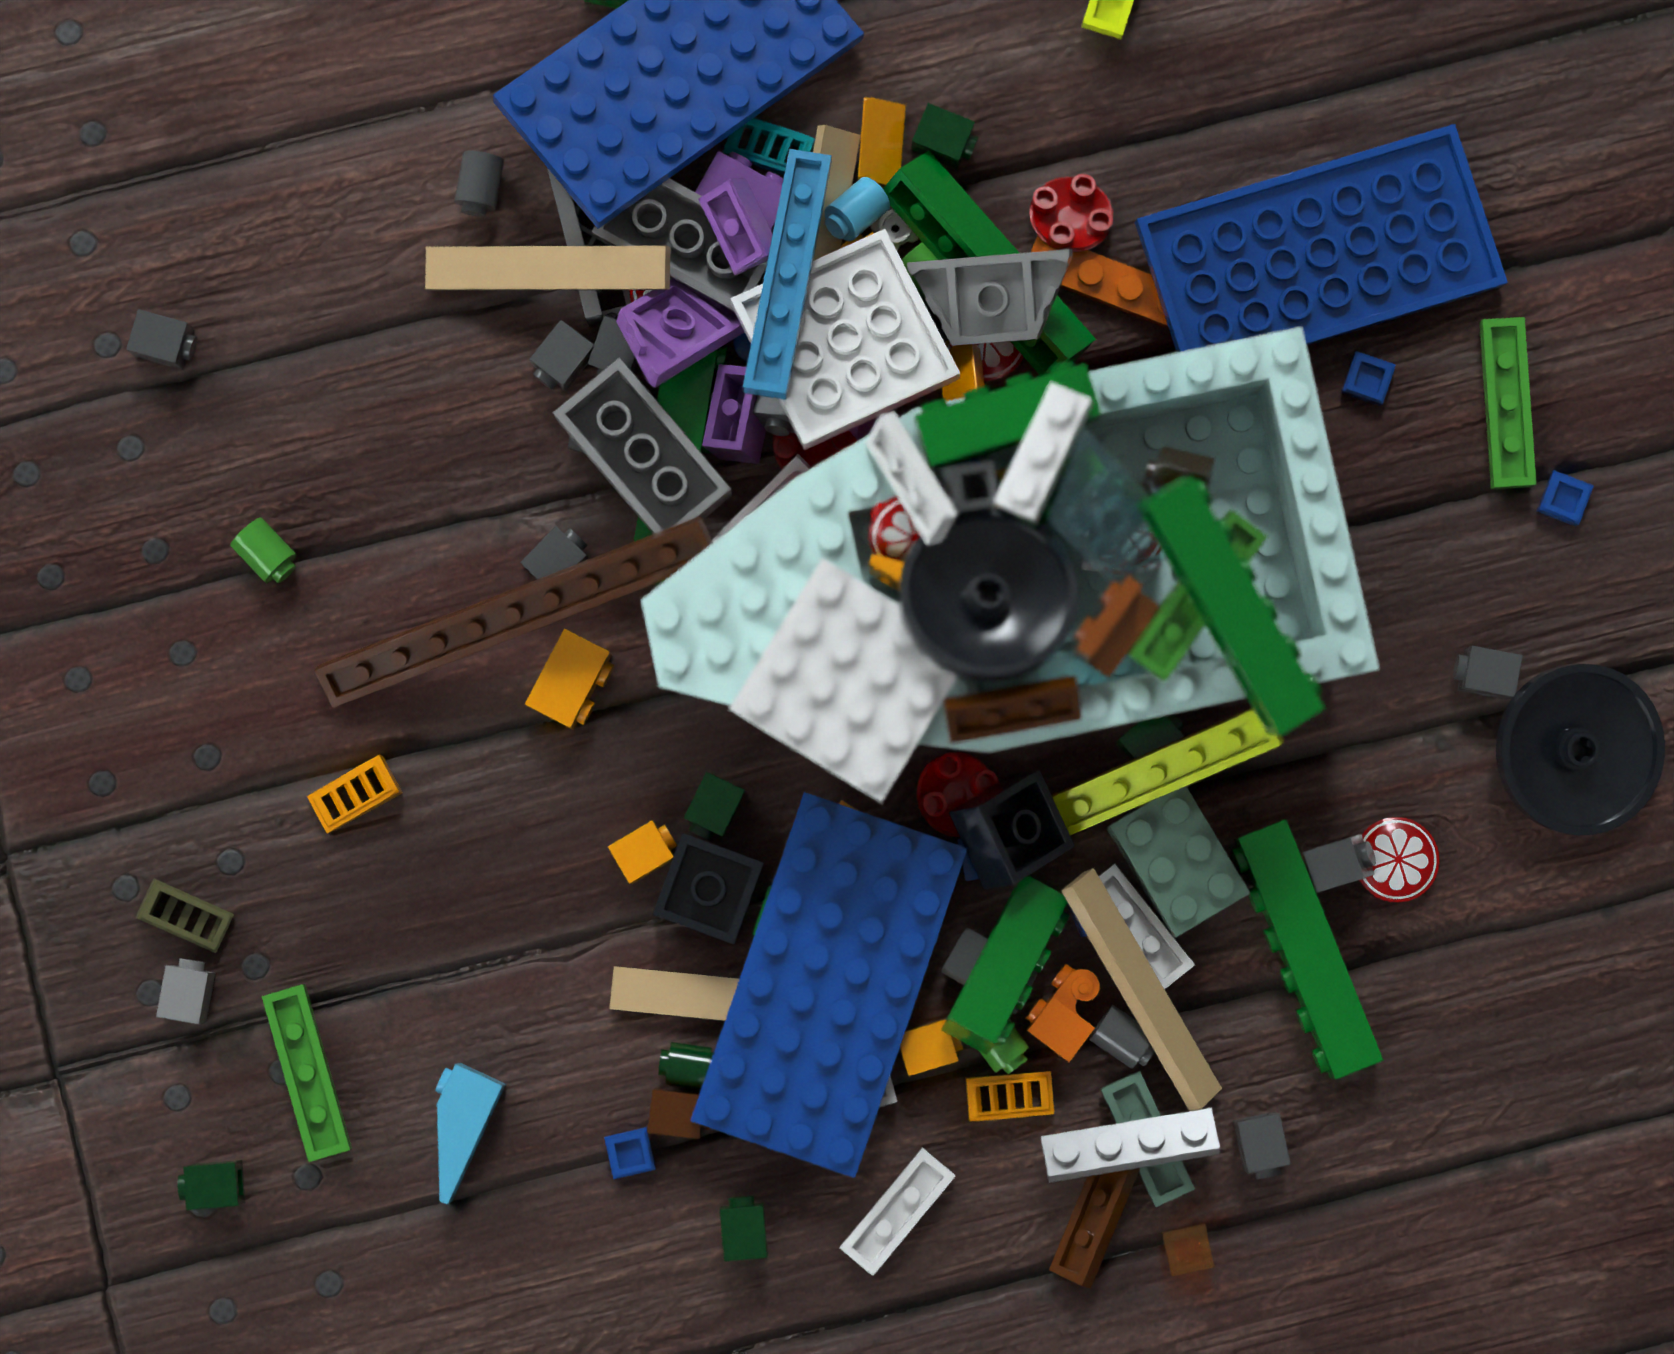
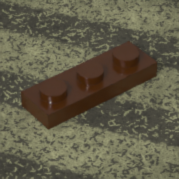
M1075 675L943 699L950 744L1082 720L1079 688Z
M1140 1168L1087 1176L1049 1268L1050 1271L1091 1289Z

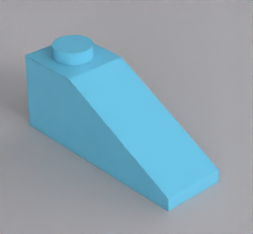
M462 1063L455 1064L453 1070L445 1068L435 1089L436 1092L441 1094L437 1103L440 1201L447 1205L453 1201L506 1086L505 1083Z

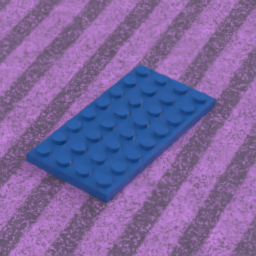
M628 0L493 94V103L599 229L863 40L864 32L836 0Z
M1455 124L1140 217L1134 222L1177 353L1302 327L1306 346L1496 289L1508 283Z
M804 792L690 1121L855 1178L968 848Z

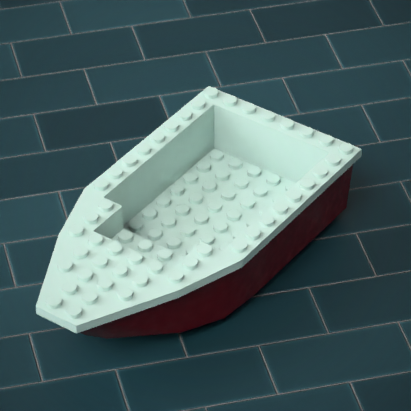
M1302 327L1089 371L1101 416L1099 421L1083 425L1068 458L1089 445L1109 475L1144 483L1149 460L1157 461L1163 446L1215 458L1208 490L1213 502L1209 506L1217 520L1223 519L1228 510H1234L1268 536L1250 561V565L1257 577V580L1253 583L1261 597L1267 596L1275 606L1279 615L1275 622L1283 636L1288 634L1296 643L1301 654L1297 660L1305 674L1310 672L1317 682L1320 683L1377 671L1379 669ZM964 398L947 401V405L963 401ZM918 407L899 417V420L909 432L913 443L926 462L914 423L915 415L922 413L921 408ZM869 435L796 477L641 600L660 688L731 706L822 558L899 604V592L869 574L871 555L874 556L868 536L872 521V509L877 504L887 502L897 496L866 445ZM1020 445L977 457V459L981 462L994 461L995 471L1008 467L1010 462H1013ZM932 471V473H933V475H934V477H935V479H936V473H935V471ZM1085 504L1074 511L1067 505L1063 515L1056 522L1046 524L1047 530L1060 542L1070 557L1078 583L1077 612L1072 628L1062 647L1041 667L1018 678L989 682L958 676L946 698L1075 675L1079 688L1082 720L950 744L944 702H942L917 745L990 753L1245 699L1247 697L1206 626L1201 630L1166 681H1162L1128 655L1123 658L1110 677H1106L1073 654L1079 644L1073 636L1087 616L1096 621L1105 608L1098 601L1113 580L1122 584L1129 575L1143 585L1139 591L1156 602L1160 607L1179 579L1162 549H1160L1157 556L1148 565L1129 573L1113 574L1103 568L1097 571L1081 569L1084 553L1077 551L1079 539L1078 524Z

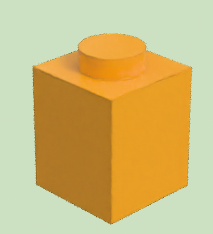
M650 821L609 845L608 848L629 884H634L671 862L674 857L671 850L678 845L665 824L658 828L654 821Z
M946 1019L905 1031L900 1050L908 1076L958 1062L956 1052L963 1050V1046L960 1040L941 1030Z

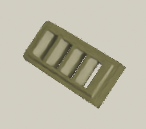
M155 878L152 880L136 914L137 919L214 953L217 952L234 916L229 911ZM162 892L170 896L158 918L152 915ZM178 899L186 903L174 925L168 921ZM194 906L202 910L192 932H189L184 928ZM211 913L218 917L208 939L200 937V934Z

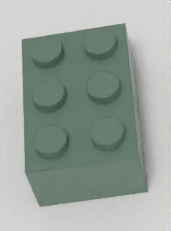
M1186 786L1144 804L1106 827L1162 923L1173 937H1178L1250 894Z

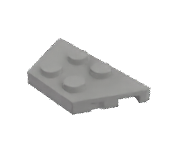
M1072 249L908 262L907 269L910 275L915 277L925 294V300L930 309L939 318L942 329L951 345L1039 339L1072 259L1073 252Z

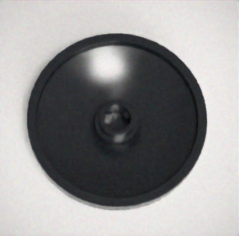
M978 508L957 512V516L942 542L927 545L922 536L918 538L909 551L902 569L899 585V606L902 620L911 639L919 650L937 666L952 674L971 680L1005 681L1018 678L1038 669L1062 647L1069 635L1077 612L1078 583L1070 557L1060 542L1043 526L1033 528L1004 509Z
M1567 664L1538 674L1523 685L1509 702L1497 732V768L1509 798L1533 822L1549 830L1564 834H1600L1629 821L1646 805L1653 795L1664 766L1665 737L1662 723L1654 704L1642 688L1629 677L1600 665Z

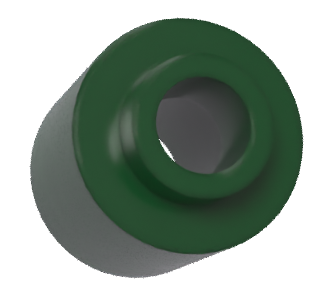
M671 1042L670 1050H661L658 1075L666 1076L665 1085L701 1090L714 1054L712 1047Z

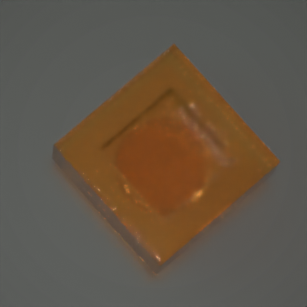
M1205 1224L1161 1232L1171 1276L1214 1268Z

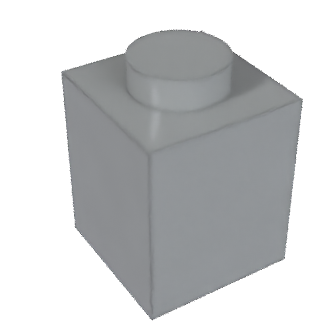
M180 958L178 966L166 965L156 1017L195 1024L206 1023L216 973L204 971L205 962Z

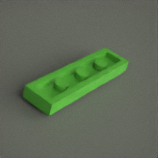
M1525 317L1482 319L1479 324L1491 489L1534 487L1537 484Z
M1228 510L1223 520L1229 526L1235 538L1231 545L1239 559L1244 557L1250 563L1268 536L1234 510ZM1180 581L1176 583L1126 654L1162 681L1167 680L1205 626Z
M306 984L262 996L308 1162L351 1150V1142Z

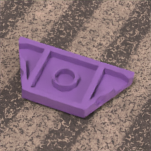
M675 279L670 280V290H652L621 308L616 320L645 377L654 388L745 332L735 312Z

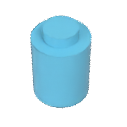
M862 177L825 208V225L834 237L853 241L889 210V198L876 181L868 177Z

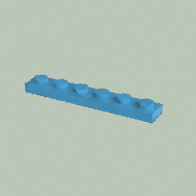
M789 149L743 383L744 393L787 399L832 165V155Z

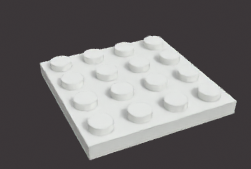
M886 229L813 261L787 399H779L804 450L960 379V371ZM763 284L730 298L731 306L750 343H752Z
M822 558L729 710L881 803L958 676L937 666L919 650L906 630L898 603Z

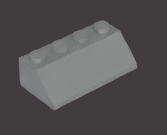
M670 178L599 229L594 226L592 234L613 246H669L670 277L733 312L730 298L763 284L767 261L741 274L734 275L698 200L702 196Z

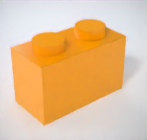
M564 628L525 705L574 730L577 723L584 725L595 705V702L589 699L597 685L601 687L606 685L615 667L614 664L609 662L612 654L608 650Z

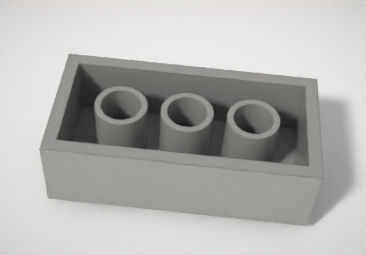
M620 358L553 412L559 424L652 534L699 516L704 520L732 496L731 488Z

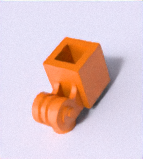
M1065 964L1051 982V985L1057 988L1047 1002L1039 998L1025 1019L1030 1022L1026 1031L1063 1059L1070 1062L1095 1029L1094 1026L1077 1014L1076 1002L1077 1000L1089 1001L1094 999L1100 990V983L1098 977L1093 972L1087 969L1071 968Z

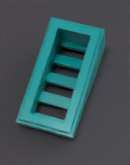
M753 118L728 136L723 154L729 155L730 152H735L748 159L752 165L784 177L787 164L785 160L791 145L799 147L798 150L813 152L815 138ZM746 127L753 131L744 150L738 148V144ZM762 133L768 137L760 155L754 153V150ZM776 139L783 141L777 159H773L769 156Z

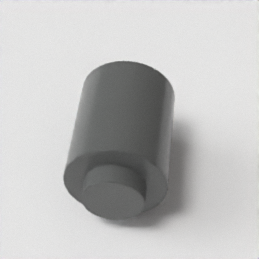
M480 151L463 152L454 203L462 206V213L474 217H486L487 211L496 210L505 162L503 158Z
M1113 1004L1102 1016L1089 1037L1091 1042L1131 1069L1137 1063L1145 1066L1155 1052L1137 1020Z

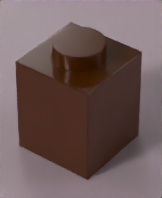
M654 1088L652 1090L647 1133L699 1139L702 1129L710 1130V1127L690 1121L700 1093Z

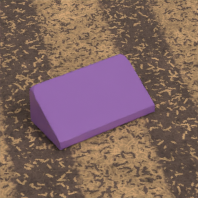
M745 178L729 179L698 199L734 275L741 274L768 261L773 234Z

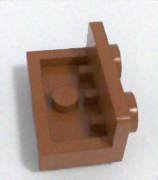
M1129 575L1122 584L1115 580L1112 581L1098 601L1105 606L1096 621L1087 616L1073 636L1079 642L1073 654L1106 677H1110L1159 609V605L1139 591L1143 585Z

